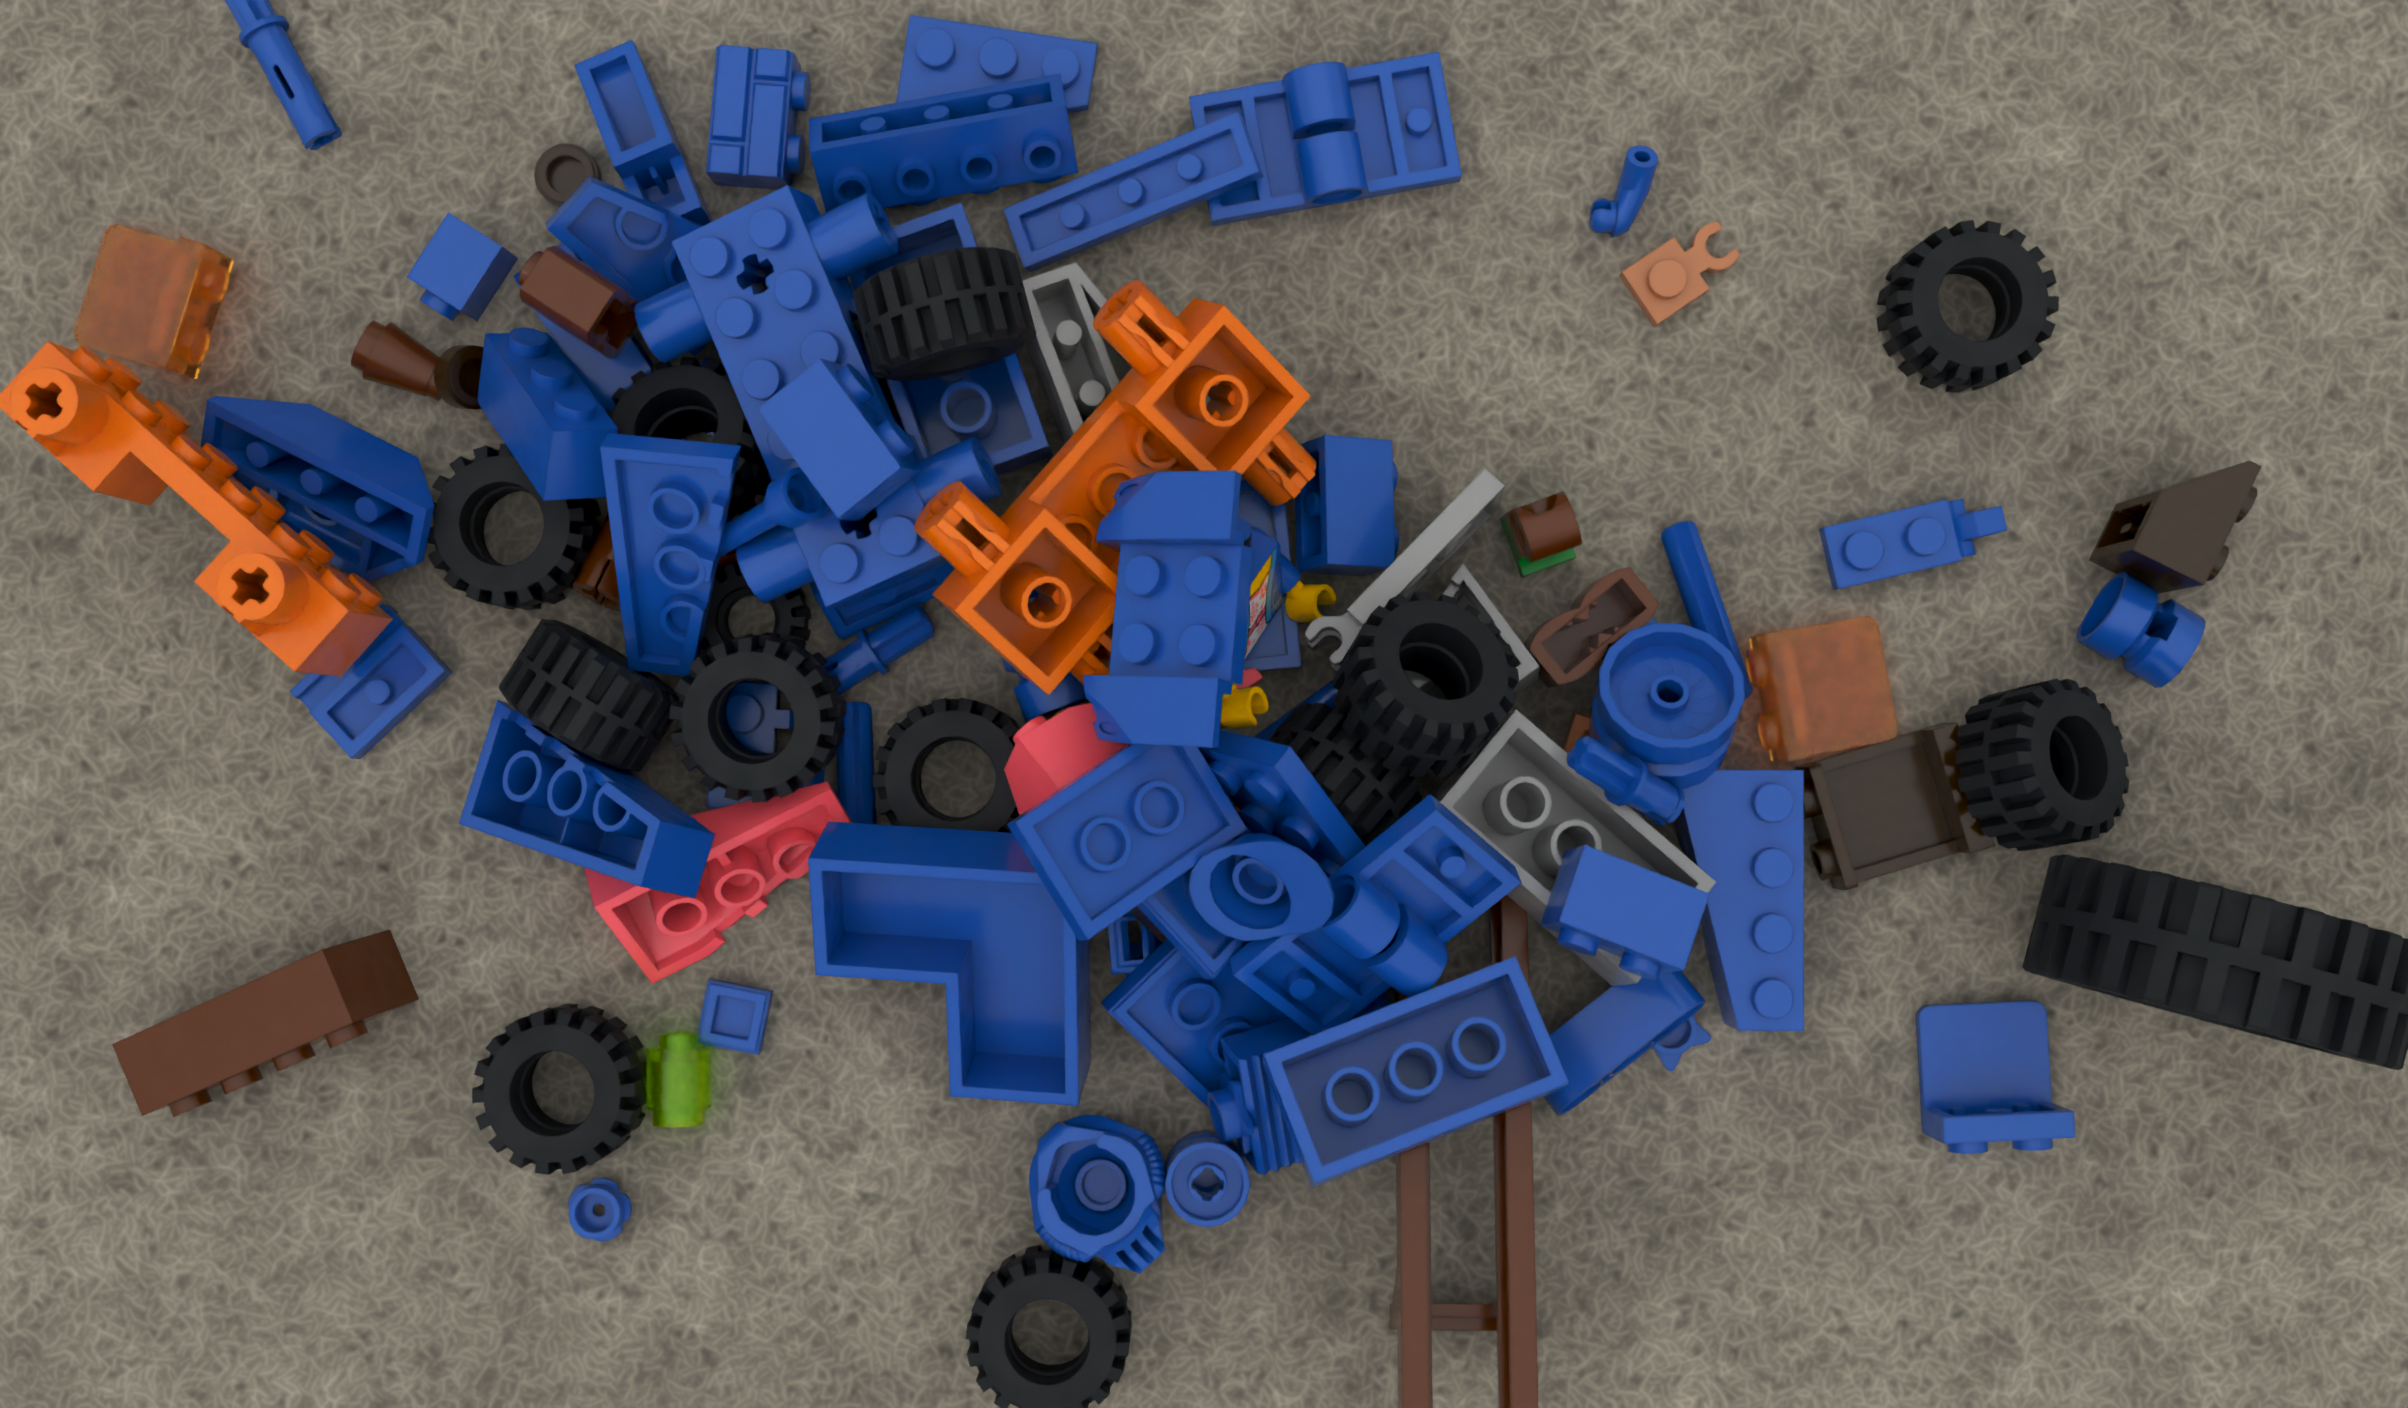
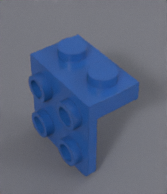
M2034 1000L1931 1004L1924 1005L1918 1009L1916 1013V1034L1923 1134L1943 1144H1947L1948 1152L1960 1154L1987 1152L1988 1142L2012 1141V1148L2017 1150H2049L2053 1148V1139L2075 1138L2074 1111L2052 1103L2047 1011L2042 1003Z

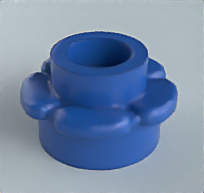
M595 1178L589 1185H579L572 1192L568 1201L569 1221L573 1230L583 1238L596 1239L600 1242L609 1241L622 1232L623 1222L630 1219L632 1211L628 1195L621 1193L619 1185L608 1178ZM596 1204H602L605 1207L604 1215H597L595 1213L594 1207Z

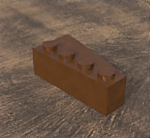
M386 930L317 951L112 1045L141 1115L143 1116L169 1106L173 1117H176L212 1102L208 1093L209 1089L221 1085L224 1094H228L264 1079L259 1068L273 1062L278 1072L316 1056L312 1045L327 1040L329 1047L333 1048L368 1033L365 1025L366 1022L417 1001L419 998L390 930Z

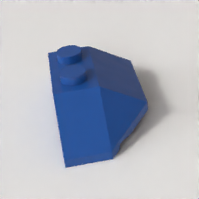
M214 396L207 399L200 447L202 448L205 443H209L219 449L238 466V470L233 476L248 490L257 486L275 498L287 511L281 519L299 534L305 529L322 540L335 554L329 561L332 565L349 574L355 573L367 582L424 561L434 503L418 457L312 404Z

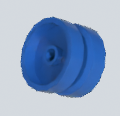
M1653 623L1631 630L1609 648L1599 669L1596 694L1593 698L1589 714L1590 737L1622 757L1634 755L1641 758L1646 763L1647 770L1681 790L1701 784L1721 767L1731 744L1736 728L1735 725L1745 701L1743 673L1732 652L1710 633L1679 623Z

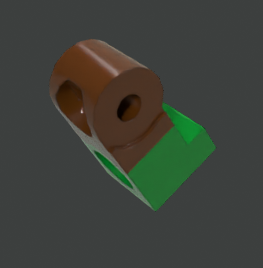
M1559 492L1536 502L1514 508L1500 518L1521 578L1577 558L1573 548L1580 546L1582 539L1575 514L1564 492Z

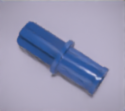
M913 605L869 633L864 629L858 631V639L825 658L828 663L824 665V668L830 676L837 674L842 687L837 689L838 696L878 671L883 675L887 674L890 671L888 664L934 636V625L921 606Z
M1589 736L1577 739L1574 749L1567 754L1568 766L1573 768L1579 775L1603 788L1604 795L1609 802L1617 806H1630L1657 825L1665 826V821L1669 824L1674 822L1684 807L1685 796L1683 791L1652 774L1651 771L1647 770L1644 760L1637 756L1622 757Z

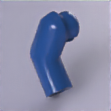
M1638 145L1631 147L1627 151L1614 200L1599 198L1592 203L1589 225L1595 233H1611L1610 237L1613 238L1626 233L1630 229L1651 188L1658 163L1657 153L1653 149Z

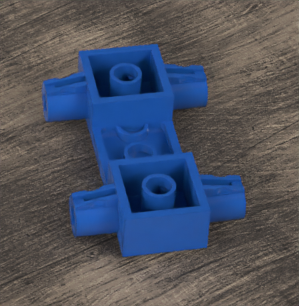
M789 185L784 186L671 241L687 280L635 304L634 313L638 328L652 353L663 363L670 362L714 341L772 480L790 469L800 467L757 409L819 358L841 364L843 367L847 363L854 366L866 379L874 392V396L868 400L883 421L888 417L894 420L853 324V321L858 319L853 299V290L847 278L898 253L897 243L899 242L892 230L887 214L870 192L820 215L813 197ZM771 268H773L774 273L766 277V285L768 289L765 291L763 288L765 275ZM907 434L915 448L909 456L920 472L874 508L877 511L878 518L869 523L871 532L866 531L863 521L866 515L859 521L838 519L828 505H826V509L820 517L802 527L789 528L778 525L736 548L738 564L748 586L760 601L767 603L815 581L825 607H851L949 563L915 532L916 519L926 504L940 490L955 481H961L984 503L1000 497L1001 482L991 463L989 454L986 453L979 440L972 436L924 458L915 436Z

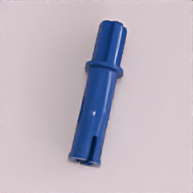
M225 0L241 29L239 34L240 43L245 48H250L252 53H254L275 95L279 98L302 140L304 147L316 150L341 137L342 132L337 126L310 73L307 71L286 33L289 29L287 19L276 15L269 0Z

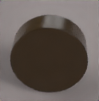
M558 144L546 150L539 158L534 173L535 183L540 194L558 208L567 201L589 176L601 181V171L596 160L585 149L574 144Z
M475 345L453 346L447 349L438 359L434 371V381L439 395L447 404L459 409H481L477 403L483 347Z

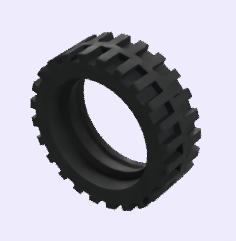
M2055 855L2050 858L2022 966L2026 972L2328 1054L2389 1069L2400 1070L2403 1068L2408 1050V939L2389 931L2371 928L2366 924L2341 919L2327 915L2324 912L2275 901V899L2247 894L2202 881L2197 882L2171 874L2138 869L2114 862L2107 863L2086 857L2077 858L2070 855Z

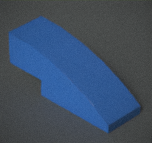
M633 40L575 64V69L613 167L623 180L627 193L702 226L712 222L710 212L663 103Z

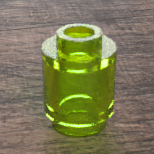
M699 1033L659 1034L658 1045L646 1047V1109L653 1111V1126L677 1128L705 1124V1109L711 1108L712 1046L699 1044Z

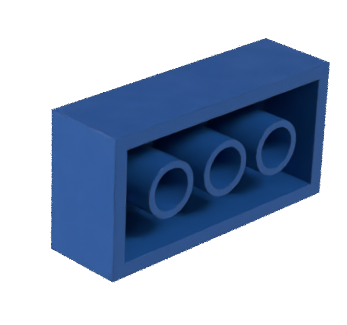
M962 203L892 227L899 242L897 243L898 253L850 275L854 290H856L873 275L896 264L937 252L978 247ZM1017 353L993 363L952 375L917 381L887 380L905 432L915 436L924 458L972 436L979 440L986 453L989 454L991 463L998 476L1054 456Z
M1516 956L1264 1054L1262 1061L1311 1189L1557 1092L1569 1083Z

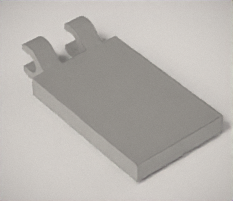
M1485 468L1347 609V613L1341 616H1321L1310 623L1305 632L1308 647L1314 651L1326 639L1333 638L1336 641L1338 640L1341 646L1329 658L1332 663L1331 669L1337 673L1340 668V662L1370 614L1379 605L1384 608L1389 599L1402 595L1409 601L1413 593L1418 592L1499 509L1505 486Z

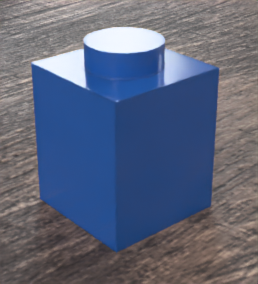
M448 212L407 275V278L426 289L420 298L421 302L451 321H454L460 311L478 321L518 258L498 243Z

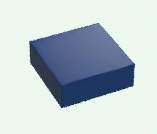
M709 979L696 1043L759 1055L762 1051L773 991Z

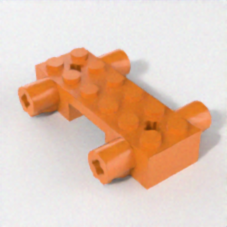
M1133 280L1124 285L1098 311L1093 322V328L1132 366V369L1011 506L999 517L961 481H955L940 490L926 504L916 519L915 532L955 568L932 595L1024 678L1047 695L1056 688L1069 672L1083 685V675H1109L1120 552L1095 542L1101 520L1112 510L1116 502L1113 496L1121 482L1154 472L1237 471L1271 506H1278L1286 503L1291 498L1295 499L1305 484L1316 475L1314 473L1316 460L1284 428L1311 395L1222 304L1193 298L1176 317L1141 280ZM1208 395L1211 399L1206 405L1205 401L1206 396ZM1035 589L1039 595L1036 600L1029 603V595Z
M47 341L0 393V408L7 416L22 427L27 434L48 450L93 492L151 506L161 493L170 486L230 540L194 582L294 672L342 677L393 620L391 616L378 606L383 596L359 575L339 571L329 561L334 557V552L314 534L305 529L298 534L281 519L287 512L286 509L270 494L257 486L248 490L233 476L238 470V466L228 456L209 443H205L201 448L191 439L187 431L190 424L180 413L159 399L153 403L137 390L142 383L141 379L127 366L111 356L104 361L82 345L73 351Z

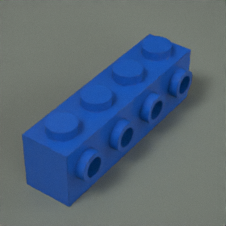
M1061 73L809 119V152L826 212L869 192L876 198L882 208L902 204L921 206L930 204L941 197L969 192L973 194H988L1003 186L1031 181L1050 183L1064 175L1079 173Z

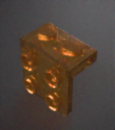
M112 225L105 232L74 329V338L85 347L197 380L202 361L209 348L210 336L221 301L228 288L229 276L234 260L206 244L179 237L178 242L123 225Z
M1864 616L1795 629L1790 628L1749 637L1751 649H1748L1746 652L1747 671L1752 686L1758 687L1762 712L1758 713L1757 718L1758 731L1764 750L1770 752L1771 762L1814 757V754L1877 744L1891 740L1896 736L1897 723L1879 625L1874 618Z

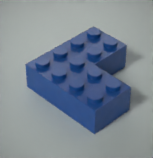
M828 821L808 857L815 975L946 984L950 1097L1079 1106L1091 1065L1089 940L1079 941L1014 835L1007 832Z

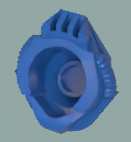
M1081 1115L1064 1122H1057L1039 1138L1038 1149L1031 1163L1029 1189L1035 1232L1040 1235L1046 1245L1057 1254L1070 1260L1086 1263L1093 1257L1103 1258L1111 1266L1139 1274L1166 1250L1162 1214V1195L1165 1193L1166 1172L1164 1171V1158L1161 1156L1158 1145L1154 1142L1155 1139L1141 1130L1099 1115Z

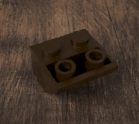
M2246 461L2117 503L2089 561L2115 574L2126 571L2156 589L2158 594L2205 585L2206 581H2211L2218 575L2227 560L2229 547L2224 545L2234 523L2240 522L2248 514L2255 502L2257 488L2252 485L2262 466L2252 461Z

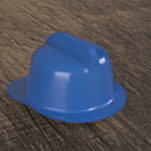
M1267 833L1245 834L1226 846L1210 851L1201 856L1190 874L1189 892L1195 909L1207 924L1223 935L1239 940H1265L1279 936L1308 933L1323 927L1333 914L1335 896L1329 878L1318 863L1300 848Z

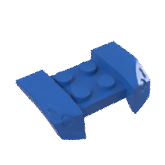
M1237 471L1154 472L1123 481L1113 496L1116 502L1112 510L1101 520L1095 542L1120 552L1109 675H1083L1085 697L1091 702L1096 716V721L1093 722L1098 740L1127 744L1218 748L1223 695H1231L1232 685H1242L1254 551V549L1244 545L1245 532L1237 529L1241 474Z

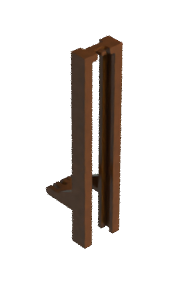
M1506 895L1489 908L1490 966L1516 956L1529 987L1528 913ZM1394 989L1395 1003L1409 998L1401 995ZM1532 1101L1493 1117L1496 1303H1431L1429 1142L1396 1155L1397 1268L1393 1302L1390 1304V1330H1397L1398 1408H1433L1432 1330L1497 1331L1498 1408H1539Z

